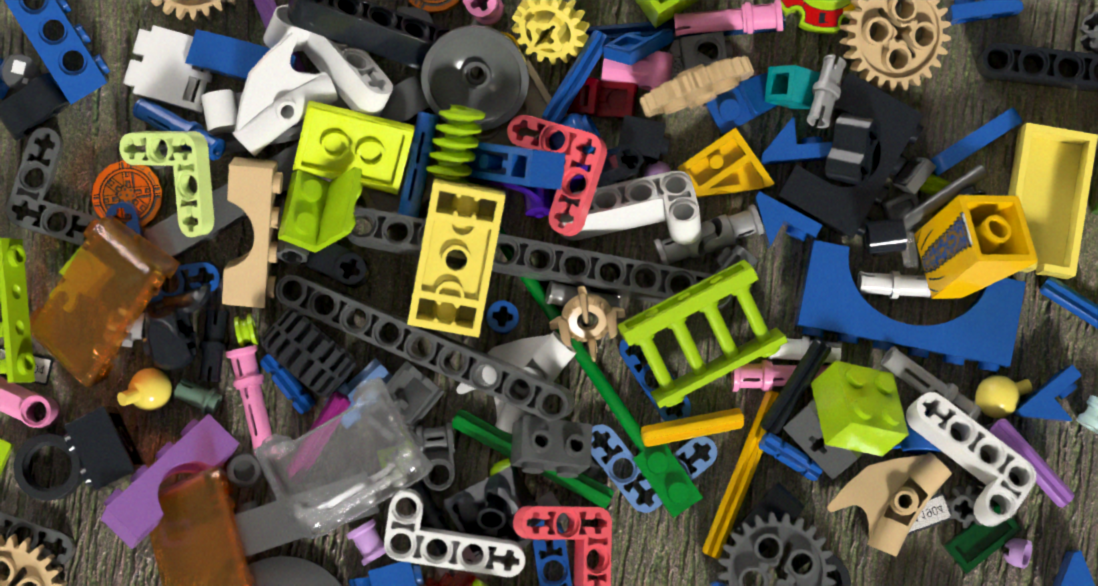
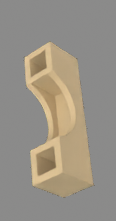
M234 157L229 164L227 200L239 206L248 215L254 229V243L251 250L241 257L229 260L224 268L222 304L265 308L270 297H275L277 276H271L272 263H277L278 261L276 253L278 242L273 241L274 228L279 229L281 207H275L276 193L281 194L283 186V172H277L278 161Z

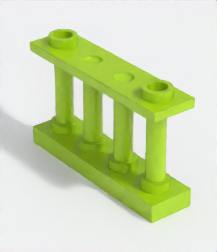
M1 237L0 302L2 323H0V338L4 337L6 359L0 360V374L7 373L8 383L35 382V359L32 351L25 272L26 253L23 248V239Z
M745 259L617 324L618 330L628 346L633 344L640 345L660 386L658 389L650 392L659 408L664 406L672 407L679 404L685 399V395L760 356L764 358L774 355L781 349V345L788 342L786 336L777 327L770 331L768 330L749 290L751 283L759 279L753 267ZM730 294L736 295L756 337L739 347H736L717 307L719 304L718 300ZM697 311L704 312L724 353L706 364L685 324L686 317ZM666 327L672 329L692 371L675 380H672L653 341L654 333Z

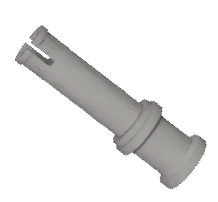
M894 346L885 353L880 363L881 366L889 369L921 394L928 392L936 393L934 390H937V394L943 396L953 405L957 404L962 408L960 409L962 412L976 421L982 409L975 401L972 402L958 392V387L955 384H944L923 367L898 351ZM907 368L908 370L913 372L915 375L924 380L925 383H922L920 380L911 375L905 369Z

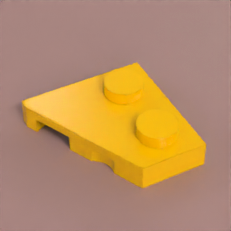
M736 127L677 167L678 171L685 172L690 176L697 198L765 189L775 184Z

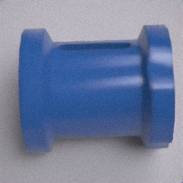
M505 300L497 301L488 309L487 322L494 332L508 334L518 326L519 314L511 302ZM501 308H506L508 315L513 316V320L507 321L505 327H499L498 320L493 319L494 314H500Z

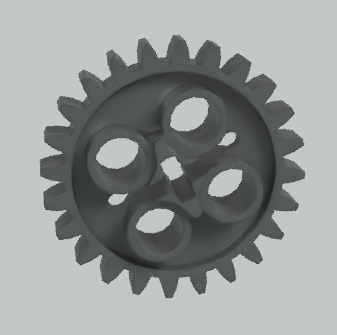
M769 512L768 522L763 523L762 519L755 515L756 526L751 528L743 521L741 524L745 533L742 536L733 531L730 533L736 543L734 546L723 544L722 547L730 555L729 558H718V563L726 566L727 570L718 573L717 577L722 580H728V584L724 586H743V576L747 572L754 570L762 575L760 586H767L772 577L768 567L770 565L773 567L778 565L787 542L792 543V548L781 566L786 573L784 577L777 576L772 586L835 585L836 581L827 577V572L835 570L836 565L825 562V559L833 555V551L820 549L827 539L824 536L816 539L812 538L816 531L814 525L804 531L802 529L803 518L799 517L792 525L790 524L788 513H784L781 522H777L774 513ZM767 537L774 538L778 545L775 554L769 557L762 556L758 552L760 541ZM799 553L807 554L810 557V566L804 572H795L791 567L793 557Z

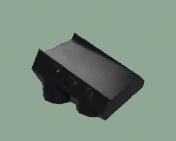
M510 466L445 499L444 506L461 533L501 539L507 537L509 540L519 542L526 540V538H521L515 532L513 527L514 515L521 507L538 506V502H535L517 467ZM527 519V526L532 527V524L539 519ZM468 545L472 553L483 551L479 545ZM489 546V551L494 550L495 547Z

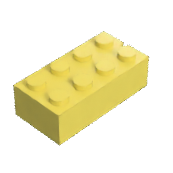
M1026 123L1018 129L1008 196H1019L1038 259L1035 264L1020 272L1029 273L1035 270L1037 275L1069 279L1076 276L1097 145V134L1033 123Z

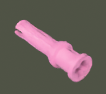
M781 0L759 5L745 2V4H741V8L674 13L676 36L741 29L747 34H753L754 30L776 28L777 31H783Z
M257 345L225 352L226 357L231 359L235 380L232 382L233 387L236 390H240L254 456L277 450L261 388L265 378L264 374L259 373L255 352L258 350Z
M762 360L761 363H747L731 371L732 392H738L739 388H761L762 392H768L772 390L773 386H784L797 365H773L769 360ZM822 365L813 380L831 365Z

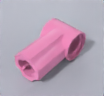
M656 51L633 65L604 58L601 80L635 83L638 85V88L651 91L671 80L674 56L670 53Z
M0 376L1 412L19 419L27 426L34 428H50L56 424L60 417V407L54 399L42 396L16 383H8L7 379ZM42 402L47 412L44 419L38 422L34 417L33 411L35 406Z

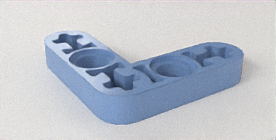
M603 424L593 426L592 434L595 431H598L600 434L607 432L610 435L607 443L611 449L614 450L616 445H619L623 450L612 456L607 464L601 460V457L607 455L603 448L598 447L594 449L591 447V455L632 507L637 511L648 513L662 505L656 493L651 497L654 502L652 505L648 506L645 503L637 504L636 499L639 497V494L634 487L629 492L623 487L633 482L638 474L641 473L632 461L634 458L633 454L609 426ZM701 436L689 440L674 452L673 455L692 481L714 463L717 457V447L710 438ZM695 443L701 446L708 444L710 450L707 452L709 459L704 462L700 458L693 462L691 465L696 468V471L690 474L687 465L678 459V456L684 452L686 459H688L695 452L692 447ZM619 458H626L633 465V472L626 479L617 478L613 473V464ZM646 479L638 482L644 490L651 488Z

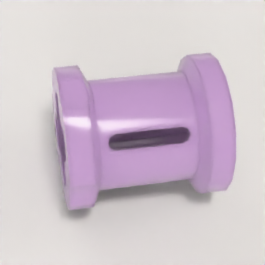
M374 519L346 534L348 540L353 539L361 553L363 566L386 553L384 542L374 527L376 525Z

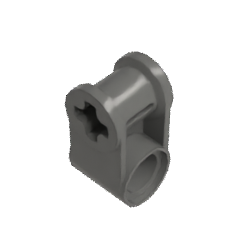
M447 422L446 426L424 428L422 425H417V443L424 482L434 491H447L453 487L457 475L452 422ZM444 438L443 440L428 441L429 439ZM443 465L449 469V479L443 485H435L431 482L430 472L435 466Z

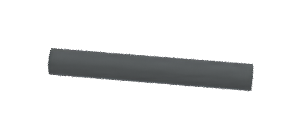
M981 164L898 219L904 220L907 230L954 199L960 191L972 187L988 176L987 172Z

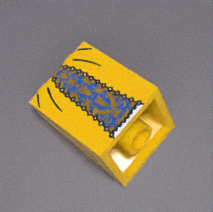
M958 195L914 234L932 299L964 298L1038 261L1019 196Z

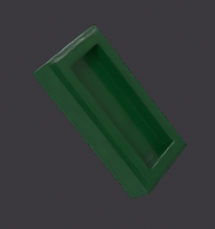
M996 502L993 504L994 508L992 510L1000 515L1001 508ZM1012 516L995 526H985L983 524L979 526L973 520L967 528H963L942 546L964 574H967L1018 534L1022 528Z

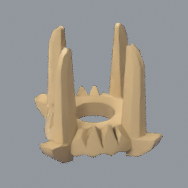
M585 285L578 286V295L566 303L561 316L550 321V330L559 329L562 343L565 346H571L570 337L578 342H587L591 360L595 362L598 353L596 340L605 337L608 331L610 339L617 335V318L626 317L625 310L616 306L611 307L599 295L587 293ZM588 312L594 313L598 320L593 326L583 327L577 322L579 315L582 314L585 324H588Z

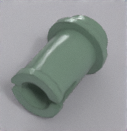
M182 378L175 389L174 399L201 409V413L204 415L208 413L214 415L221 404L222 395L218 394L215 388L209 390L188 381L186 378Z

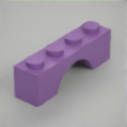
M209 413L200 422L197 419L189 422L180 432L183 437L175 445L170 441L165 444L155 455L157 461L150 468L146 465L140 467L129 479L132 484L125 491L122 492L118 488L104 501L103 504L106 508L101 520L131 549L158 526L163 516L158 500V488L166 478L178 473H194L209 478L234 454L239 443Z

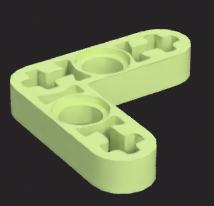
M139 131L125 134L121 138L119 150L126 163L130 165L173 166L178 223L182 233L191 238L209 234L214 226V209L209 150L205 137L196 131ZM161 139L165 141L168 148L166 157L161 154L159 149ZM187 144L191 146L192 151H181V145ZM146 145V151L136 150V146ZM191 175L197 181V191L195 194L189 187ZM197 200V204H192V201Z

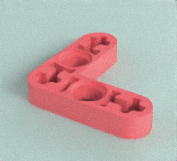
M529 115L514 117L507 128L508 138L513 144L522 148L566 153L562 187L556 191L549 213V223L554 231L562 235L573 236L578 234L585 224L606 159L607 147L605 142L590 132ZM528 127L540 133L539 140L531 136L523 137L519 135L520 128ZM555 132H562L565 136L564 145L558 150H551L549 147L551 135ZM592 145L596 148L594 154L586 155L582 152L584 146ZM577 163L591 167L590 172L576 167ZM577 175H583L586 179L585 189L579 194H573L570 190L571 180ZM566 197L580 202L579 206L565 202ZM569 213V215L573 216L572 224H565L560 221L561 215H568Z
M525 506L517 510L513 519V527L521 538L575 539L574 586H611L612 520L607 510L601 507ZM561 513H565L569 518V527L564 533L558 530L556 524L557 518ZM527 519H545V526L529 527L527 526ZM581 519H597L598 525L594 527L581 526ZM592 549H595L599 554V562L594 569H591L587 564V555ZM588 575H596L597 580L587 579Z

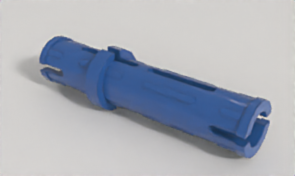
M146 97L144 99L140 98L135 103L133 115L137 119L150 124L160 131L200 132L207 141L209 159L215 161V159L218 160L224 154L226 149L225 141L205 131L201 124L195 121L188 122ZM187 144L181 145L187 150H192L191 146Z
M418 112L417 114L418 119L413 142L409 149L410 156L397 213L416 218L419 216L428 174L426 167L429 166L431 160L429 154L430 152H436L432 141L436 136V125L440 120V116L424 112Z

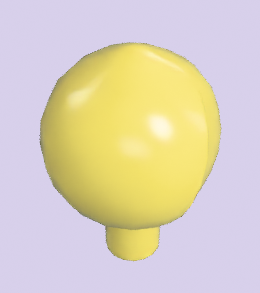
M144 368L132 377L128 390L118 393L117 400L121 406L133 403L136 407L145 411L158 410L170 400L172 393L171 381L159 369Z
M992 375L982 380L978 385L975 403L982 409L981 411L991 418H1003L1015 411L1020 396L1032 392V384L1028 379L1015 383L1006 376Z

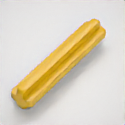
M732 408L645 425L641 428V439L645 446L650 447L741 429L744 426V415L740 408Z

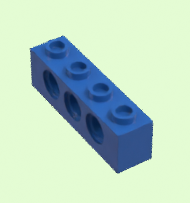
M4 0L70 104L75 103L108 83L109 79L106 74L111 71L100 53L94 56L87 46L91 39L82 24L74 25L67 13L72 11L67 0H45L44 5L39 9L29 7L25 0ZM55 19L63 24L65 31L62 38L51 39L46 35L45 24L47 21ZM71 50L80 52L84 58L83 67L77 70L68 68L64 62L66 52Z

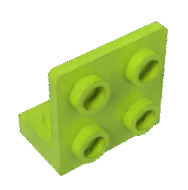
M355 166L330 182L299 169L293 172L290 178L277 238L316 253L350 234L356 222V216L353 214L355 203L360 197L363 184L360 182L362 169Z

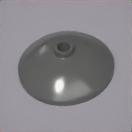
M470 25L445 33L431 46L423 62L421 84L429 106L445 122L448 120L439 115V111L449 110L451 108L449 104L463 105L486 113L484 119L474 120L482 126L483 131L506 123L519 111L527 95L529 71L524 55L509 37L489 27ZM476 66L483 69L484 74L476 76L471 72V69Z

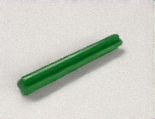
M460 409L456 413L452 421L453 428L511 458V434L465 409ZM544 470L543 473H539L602 508H606L614 496L613 489L584 473L578 474V477L575 478L559 477L556 475V471Z

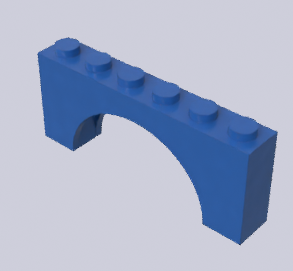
M817 240L810 243L795 321L796 327L803 328L802 334L823 338L824 332L838 335L837 341L858 345L859 339L873 342L872 348L888 351L893 346L908 349L907 355L924 359L929 358V353L943 356L942 362L964 366L965 360L978 363L977 369L999 373L1000 367H1010L1026 282L1004 278L980 289L974 302L956 318L937 325H910L881 314L862 297L850 273V247Z

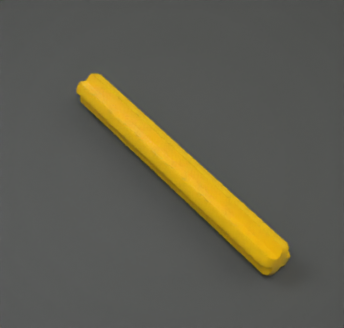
M773 390L765 392L703 545L702 552L716 559L721 557L724 549L722 546L727 542L763 453L758 444L767 431L760 426V423L779 395L778 392Z

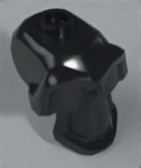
M203 283L202 287H196L179 295L163 296V299L156 301L153 305L146 308V335L142 337V344L146 356H151L157 367L163 370H177L188 366L194 360L197 354L195 338L197 333L191 325L190 314L198 310L200 306L209 300L211 284Z

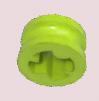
M247 314V317L241 319L239 316L234 317V327L240 348L246 347L248 342L258 345L259 339L253 314Z

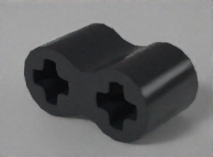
M45 73L0 103V120L13 139L20 140L30 135L44 122L60 114L70 103L52 75Z
M847 112L839 115L834 128L833 145L825 166V173L829 179L860 186L867 183L872 170L873 153L881 133V124L878 119Z
M777 482L735 526L733 532L741 536L745 533L741 524L743 521L751 528L756 526L755 515H758L763 523L768 522L769 512L774 513L777 522H781L784 513H788L791 524L805 508V505L780 482ZM770 537L762 539L758 545L759 554H762L775 539Z

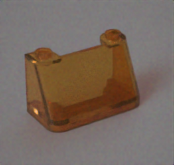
M111 215L103 217L100 221L96 218L92 220L83 234L87 239L43 308L39 306L30 316L31 336L76 380L88 388L107 379L115 366L111 361L115 360L119 355L117 351L153 296L159 293L161 290L159 287L164 282L166 276L169 279L172 278L181 264Z
M220 466L205 469L158 490V500L163 516L158 526L149 535L162 586H254V578L248 569L233 511L234 501L227 495L234 493L227 473Z

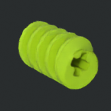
M449 104L451 106L449 110L439 111V115L448 120L447 123L436 125V129L444 133V137L434 138L432 141L441 147V151L430 152L429 154L431 158L438 161V165L427 166L426 170L444 180L469 183L468 180L461 176L471 175L473 169L464 162L474 161L476 155L467 148H474L479 144L478 139L470 134L481 133L482 126L474 120L484 119L486 113L463 105Z

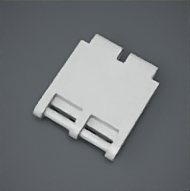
M153 25L151 32L139 29L132 53L142 56L143 60L140 62L130 59L123 83L134 87L133 93L135 95L202 113L201 95L205 92L207 82L211 83L213 76L210 75V71L203 70L201 72V68L185 63L193 36ZM198 80H200L199 87H198V90H197V93H196V86H197Z

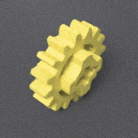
M564 0L521 1L517 7L518 9L512 16V19L516 22L512 27V32L520 33L517 41L518 44H526L528 46L525 52L527 55L533 52L537 53V60L539 62H542L545 57H549L552 65H555L559 58L564 63H568L572 56L577 57L589 37L585 33L589 28V23L581 21L585 14L584 10L575 11L573 8L576 3L575 0H570L568 3Z

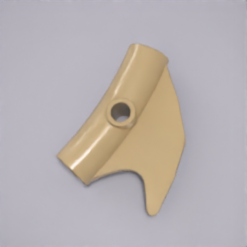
M928 452L926 455L895 458L871 464L862 469L844 485L828 504L827 510L834 512L853 505L861 507L866 514L868 522L869 541L867 545L897 557L917 517L952 473L931 452ZM901 495H904L907 499L904 507H900L898 504V498Z

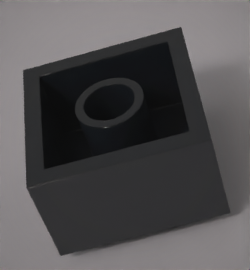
M102 406L64 425L67 434L64 435V440L73 455L78 453L83 467L79 468L86 485L88 487L93 486L95 491L110 490L129 481L131 476L140 467L145 465L117 407Z

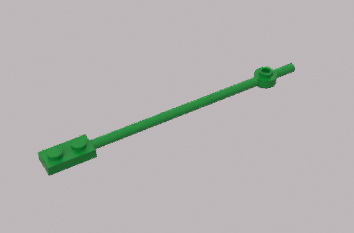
M472 182L474 184L484 185L478 182ZM500 225L499 234L507 235ZM505 246L499 247L506 259L510 261L513 258L511 250ZM520 277L549 321L561 316L562 313L556 304L546 303V290L539 280ZM570 337L571 345L577 352L574 357L641 452L632 461L647 480L654 493H656L672 519L701 500L703 498L666 444L650 447L643 444L639 424L596 362L591 360L590 354L583 343Z

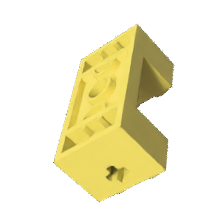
M434 177L407 325L479 338L506 197L505 189L474 183H457ZM458 249L466 254L467 262L465 266L460 269H453L448 266L446 255L451 250Z

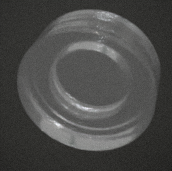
M907 232L906 250L901 251L903 267H918L914 232Z

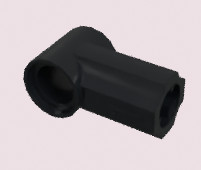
M632 143L608 149L597 187L613 185L621 182L620 180L637 174L639 167L644 163L642 152L637 150Z
M904 220L867 221L865 224V235L863 236L864 249H867L868 253L873 254L874 257L886 256L891 252L905 251L907 239Z

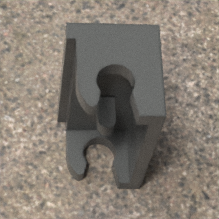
M405 361L360 416L376 428L384 437L399 447L443 395L444 391L409 362Z

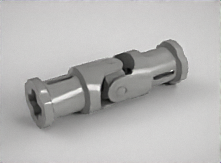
M752 204L748 206V210L731 216L723 214L702 222V234L692 244H678L671 237L662 241L655 239L653 243L661 265L669 266L671 263L688 257L693 260L709 252L734 245L737 239L754 233L761 235L764 233V228L755 205Z

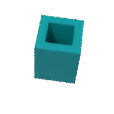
M797 65L768 67L765 102L789 109H811L814 99L812 89L813 85L819 81L820 72Z

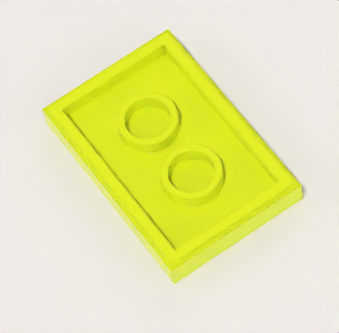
M309 100L292 170L296 171L299 169L311 175L334 180L356 166L362 169L360 182H362L363 187L397 195L415 125Z

